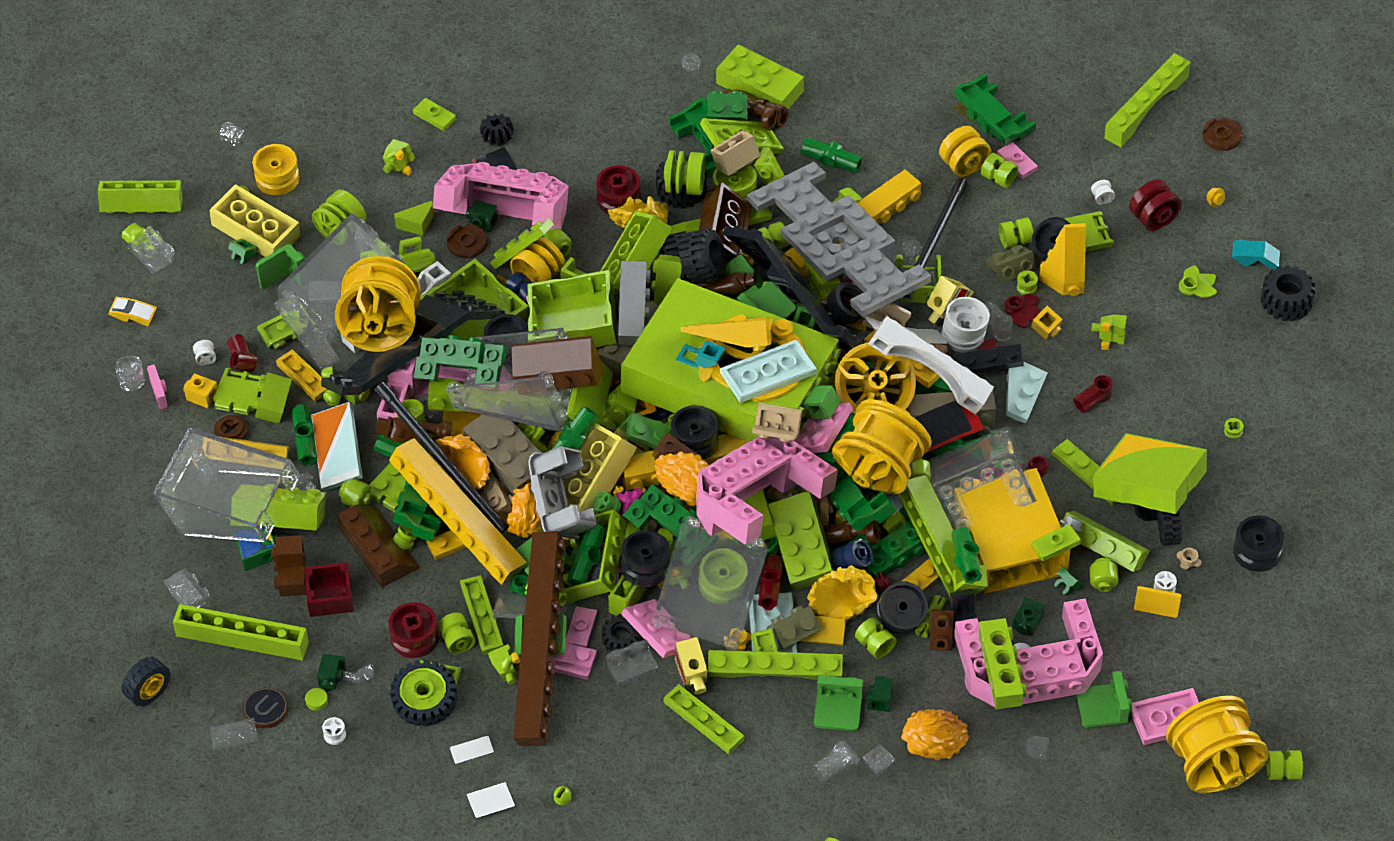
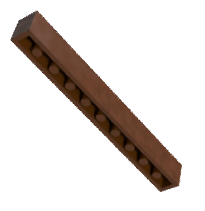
M558 531L532 533L513 739L519 746H546V738L550 734L548 717L551 716L552 712L550 696L553 695V684L551 681L552 675L555 674V663L553 662L554 654L557 653L555 637L556 633L559 632L557 614L561 610L559 593L563 589L561 572H564L563 552L566 551V541Z

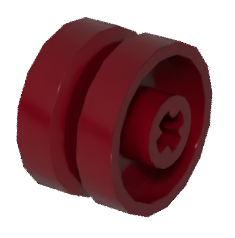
M615 165L609 166L599 173L596 180L597 202L603 212L609 214L608 209L620 208L627 202L629 196L632 199L641 200V183L636 171L628 166Z
M1160 179L1144 184L1136 191L1129 202L1131 213L1137 219H1140L1141 224L1151 232L1170 224L1178 216L1182 208L1180 198Z
M410 602L398 606L391 613L388 625L391 645L395 652L403 657L412 659L426 656L436 648L439 640L435 613L430 607L422 603Z

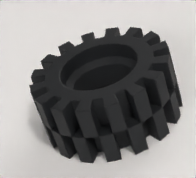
M1157 510V524L1161 545L1181 544L1182 525L1180 523L1179 510L1176 514Z
M618 614V618H615L614 615L611 616V621L607 619L605 625L603 624L602 643L607 651L610 649L611 654L614 655L616 651L617 656H621V652H625L626 656L629 655V651L635 652V647L639 648L642 636L625 618H622L621 614ZM626 630L629 632L630 637L618 640L613 635L616 631Z

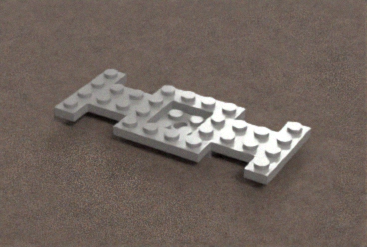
M815 162L747 194V201L758 212L776 204L793 221V223L781 228V235L826 281L839 275L844 279L849 277L864 292L850 299L851 306L862 317L931 282V275L920 264L902 273L882 254L896 247L895 240L849 195L831 203L813 186L826 179V172Z

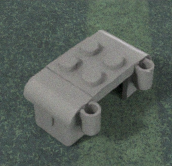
M560 446L546 453L534 452L529 458L528 466L531 475V489L536 501V511L541 519L544 532L558 531L562 537L579 539L580 537L577 534L589 530L597 524L593 508L579 513L577 505L568 506L563 480L577 475L578 470L584 468L580 451Z

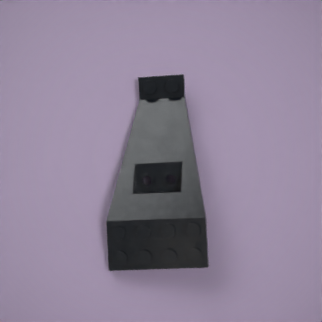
M736 225L734 228L725 226L722 234L759 266L769 269L767 276L771 279V282L790 299L801 301L824 334L839 339L838 346L846 351L861 345L858 337L850 334L846 327L835 325L799 267L792 262L791 257L782 253V249L775 247L772 244L773 242L762 235L763 233L757 229L745 230Z
M435 291L434 295H426L419 301L415 311L414 330L404 344L384 352L367 351L343 375L331 374L329 378H322L321 386L341 396L360 395L419 355L422 337L444 338L468 320L493 319L496 316L505 314V310L497 308V304L486 303V300L475 299L476 296L465 295L464 291H452V294Z

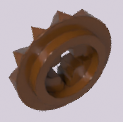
M228 415L216 422L214 435L243 440V437L247 435L248 426L243 418L236 415ZM227 428H235V433H228Z

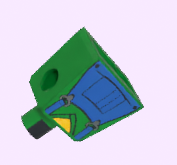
M260 525L234 527L244 570L248 571L274 561L272 559V546H275V537L286 536L285 532L272 535L270 526Z

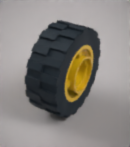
M154 656L145 657L134 664L123 679L121 691L133 704L138 707H145V705H149L162 695L167 688L171 676L170 669Z

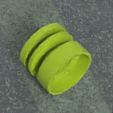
M669 150L664 168L666 192L672 193L674 184H676V193L678 194L681 192L682 186L686 185L687 194L702 195L705 177V153L691 152L687 161L685 160L684 151L679 152L678 160H676V151Z
M340 189L330 195L326 203L321 204L312 214V221L318 231L336 244L344 243L347 237H350L353 231L357 230L367 219L366 212L361 203L352 194Z

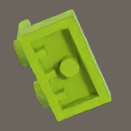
M763 148L754 166L764 185H767L785 175L771 149Z

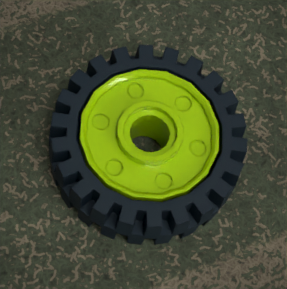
M424 659L423 663H420V660H416L415 665H412L411 662L406 664V669L402 667L399 670V675L395 674L394 681L391 682L390 695L394 710L402 720L405 719L409 724L413 722L415 726L420 724L429 726L428 723L438 724L437 720L440 719L442 722L446 719L445 715H451L452 709H455L457 687L449 669L446 670L443 664L439 666L437 661H432L431 664L429 660ZM424 691H427V692H428V693L425 694V695H420L421 692H424Z

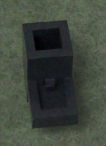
M972 589L950 593L951 606L949 610L954 611L953 629L955 632V622L978 619L975 613Z

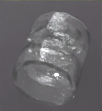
M134 355L121 357L115 364L119 387L126 393H137L146 384L142 361Z

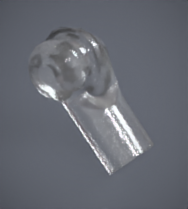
M368 664L357 672L345 670L343 681L363 685L374 677L376 669L373 665Z

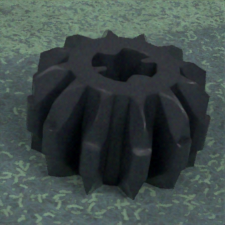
M495 113L494 116L487 115L486 119H482L480 134L484 142H489L490 146L494 143L499 146L500 143L506 144L507 140L512 139L514 126L510 117H505L503 113L501 115H496Z

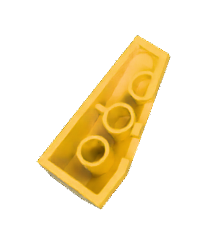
M1086 223L1064 225L1056 238L1054 248L1050 249L1047 253L1048 258L1040 265L1039 280L1062 295L1077 296L1084 294Z
M762 317L744 319L739 322L725 321L718 324L685 325L681 327V332L738 346L753 347V351L765 350V346L770 345L772 341L773 318Z

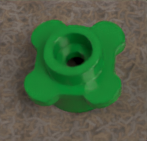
M524 574L515 575L512 584L509 585V591L511 593H519L521 596H527L525 594V591H527L525 587L528 584V576Z

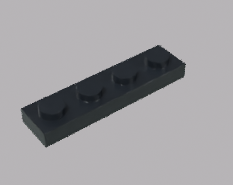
M1021 344L948 355L974 374L1024 366L1023 347Z

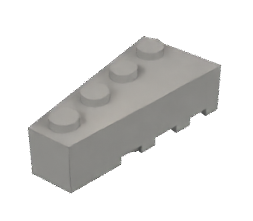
M621 261L618 345L634 346L646 327L644 326V320L649 319V307H645V301H649L650 289H646V283H650V270H646L647 262Z

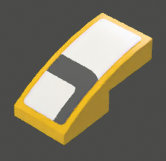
M116 297L108 315L128 322L130 319L149 326L157 307L130 298Z

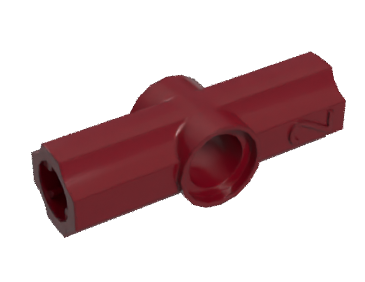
M770 555L769 558L765 559L764 569L761 573L758 605L763 607L764 610H772L778 605L784 560L779 558L778 555Z

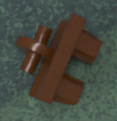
M931 609L929 650L952 651L953 610L941 611Z

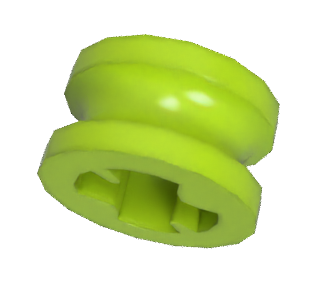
M1237 418L1228 419L1224 425L1225 435L1233 439L1239 438L1243 433V422ZM1235 426L1237 427V430H1236V429L1230 430V427H1232V428H1234Z

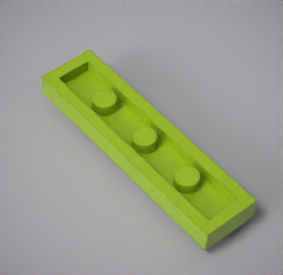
M549 218L543 222L539 220L530 228L531 231L526 229L518 236V240L513 238L506 244L507 248L501 247L493 254L495 258L490 262L494 269L498 268L546 234L554 223Z
M1066 439L1052 450V455L1094 490L1093 475L1100 466ZM1106 500L1112 506L1117 503L1116 501Z
M479 575L460 580V586L482 655H487L489 652L504 645L482 577Z
M680 684L663 698L667 706L726 753L730 754L744 741L742 733Z

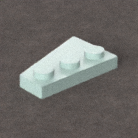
M1024 362V366L1008 368L1006 416L1023 423L1027 422L1048 372Z

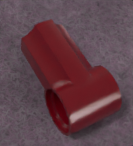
M236 334L230 337L227 341L231 352L230 367L236 370L254 372L257 366V356L250 353L244 336Z
M1107 375L1097 376L1091 386L1073 398L1076 408L1080 412L1087 413L1100 402L1109 400L1112 396V379Z

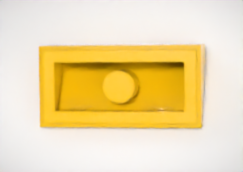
M1138 586L1134 610L1177 618L1181 594Z
M815 616L822 630L800 640L803 642L843 646L846 620Z

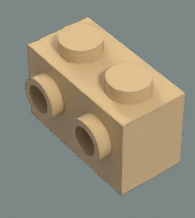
M743 130L710 150L717 170L728 176L735 174L740 168L751 164L760 156L754 136Z

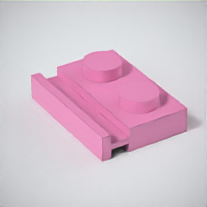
M566 643L565 653L553 659L555 672L588 680L597 656V650Z

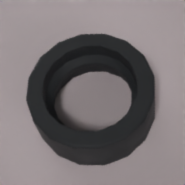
M842 283L834 288L827 296V306L832 316L844 324L857 322L862 316L856 310L851 312L845 308L841 302L840 295L846 296L850 300L862 294V290L851 283Z

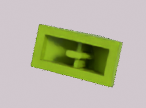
M429 201L395 213L396 228L423 236L434 217L433 202Z

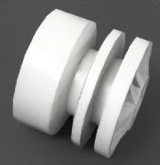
M959 297L951 301L947 307L941 335L948 342L946 344L947 347L961 353L979 349L984 342L990 317L988 308L984 303L971 297Z

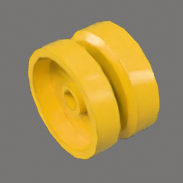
M962 126L955 129L943 140L939 149L941 159L960 178L979 171L986 158L991 154L989 144L971 126Z
M271 144L259 149L254 155L252 164L257 187L263 193L279 196L294 190L300 176L295 152L290 147L283 144Z

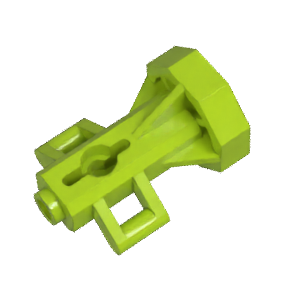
M420 236L401 240L399 255L392 256L379 250L361 253V259L371 256H385L396 259L408 266L414 273H421L436 261L433 252L429 249H421L422 240ZM414 246L413 252L406 253L407 247Z

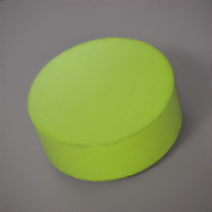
M320 688L309 690L305 695L307 707L313 711L325 708L328 703L327 693Z

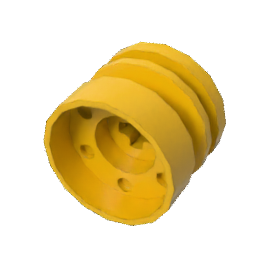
M540 237L520 251L510 261V268L513 274L522 272L534 283L551 280L565 265V259L560 250L544 237Z

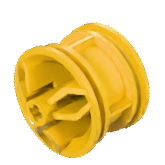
M385 256L367 257L350 266L344 274L341 284V296L335 309L336 325L342 336L354 346L372 352H384L404 344L414 330L415 311L421 296L420 284L414 272L404 263Z
M868 343L854 347L842 358L835 375H831L829 386H833L841 401L840 403L849 402L853 408L851 413L856 414V409L860 402L868 399L889 403L887 399L895 400L894 405L906 410L914 397L916 388L915 373L907 357L886 356ZM865 362H872L873 364L870 374L868 373L870 368ZM881 365L885 367L882 371L879 370ZM852 368L857 374H849L848 371ZM889 370L892 375L887 379L886 373ZM846 385L859 386V388L846 389ZM888 385H897V389L885 387ZM855 396H857V399H858V400L856 401V403H854V402L851 400V399L854 398Z
M864 400L858 405L853 418L855 429L853 432L843 434L841 439L835 443L832 448L833 456L839 466L860 486L879 492L883 491V493L887 494L902 493L906 489L908 479L911 476L910 463L920 460L923 454L929 450L932 443L931 437L922 424L905 409L879 400Z
M1219 696L1204 700L1186 709L1169 725L1166 731V740L1178 756L1185 758L1184 772L1186 774V781L1189 788L1194 792L1206 794L1237 787L1254 776L1267 762L1269 750L1258 734L1249 731L1248 728L1251 720L1248 715L1247 705L1241 698L1236 696Z

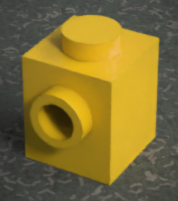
M1046 306L1034 318L1031 327L1047 340L1050 336L1054 338L1061 331L1060 326L1063 319Z
M194 373L192 378L187 380L184 385L186 400L205 408L210 407L214 401L213 397L217 390V383Z

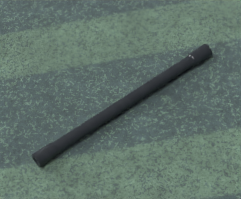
M958 178L951 194L915 266L920 264L925 269L960 197L967 187L968 183L965 179ZM914 291L903 296V298L910 299Z
M386 382L380 383L375 388V391L391 406L483 515L501 534L509 528L508 524L473 487L400 402L397 395Z

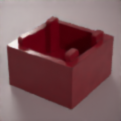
M348 562L304 567L307 605L310 617L353 612Z

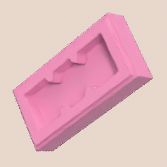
M1013 142L997 151V155L1003 157L1004 162L1009 160L1018 165L1017 175L1021 179L1038 170V166Z
M155 364L147 366L149 380L159 409L167 408L168 405L164 393L167 391L164 379H159Z
M576 606L566 637V643L588 647L597 617V610Z

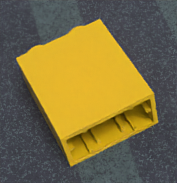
M1013 468L1003 472L997 478L984 481L979 478H970L963 481L958 487H954L952 512L958 528H968L973 542L980 548L978 554L979 564L985 565L987 569L988 587L983 590L984 594L1058 577L1057 572L1062 567L1068 570L1070 549L1046 561H1042L1031 546L1032 541L1061 528L1037 468L1026 471Z

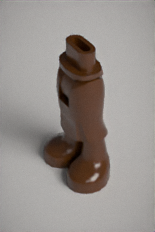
M738 89L722 91L723 94H731L733 91L747 94V113L761 116V126L765 130L770 131L775 125L782 127L788 120L789 111L781 104L770 103L767 99H759L748 92Z
M739 272L722 276L721 279L692 284L723 296H730L741 293L743 288L748 290L749 286L755 285L757 276L755 272L749 274Z
M388 416V419L378 417L375 434L384 435V438L403 444L415 438L421 446L425 447L400 417L392 418ZM426 421L419 422L427 433L437 435L440 439L451 436L453 425L451 421H443L438 424L426 423Z
M874 519L859 532L848 521L831 523L828 526H823L828 545L852 540L858 535H865L869 543L876 544L880 541V535L884 534V528L882 527L884 522L882 521L879 524Z

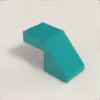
M1235 240L1233 242L1232 258L1240 264L1250 266L1256 261H1260L1270 269L1279 267L1280 251L1266 241Z
M705 340L700 349L685 344L676 357V361L698 368V366L703 368L711 367L718 363L725 351V347ZM687 350L697 353L696 362L683 357Z

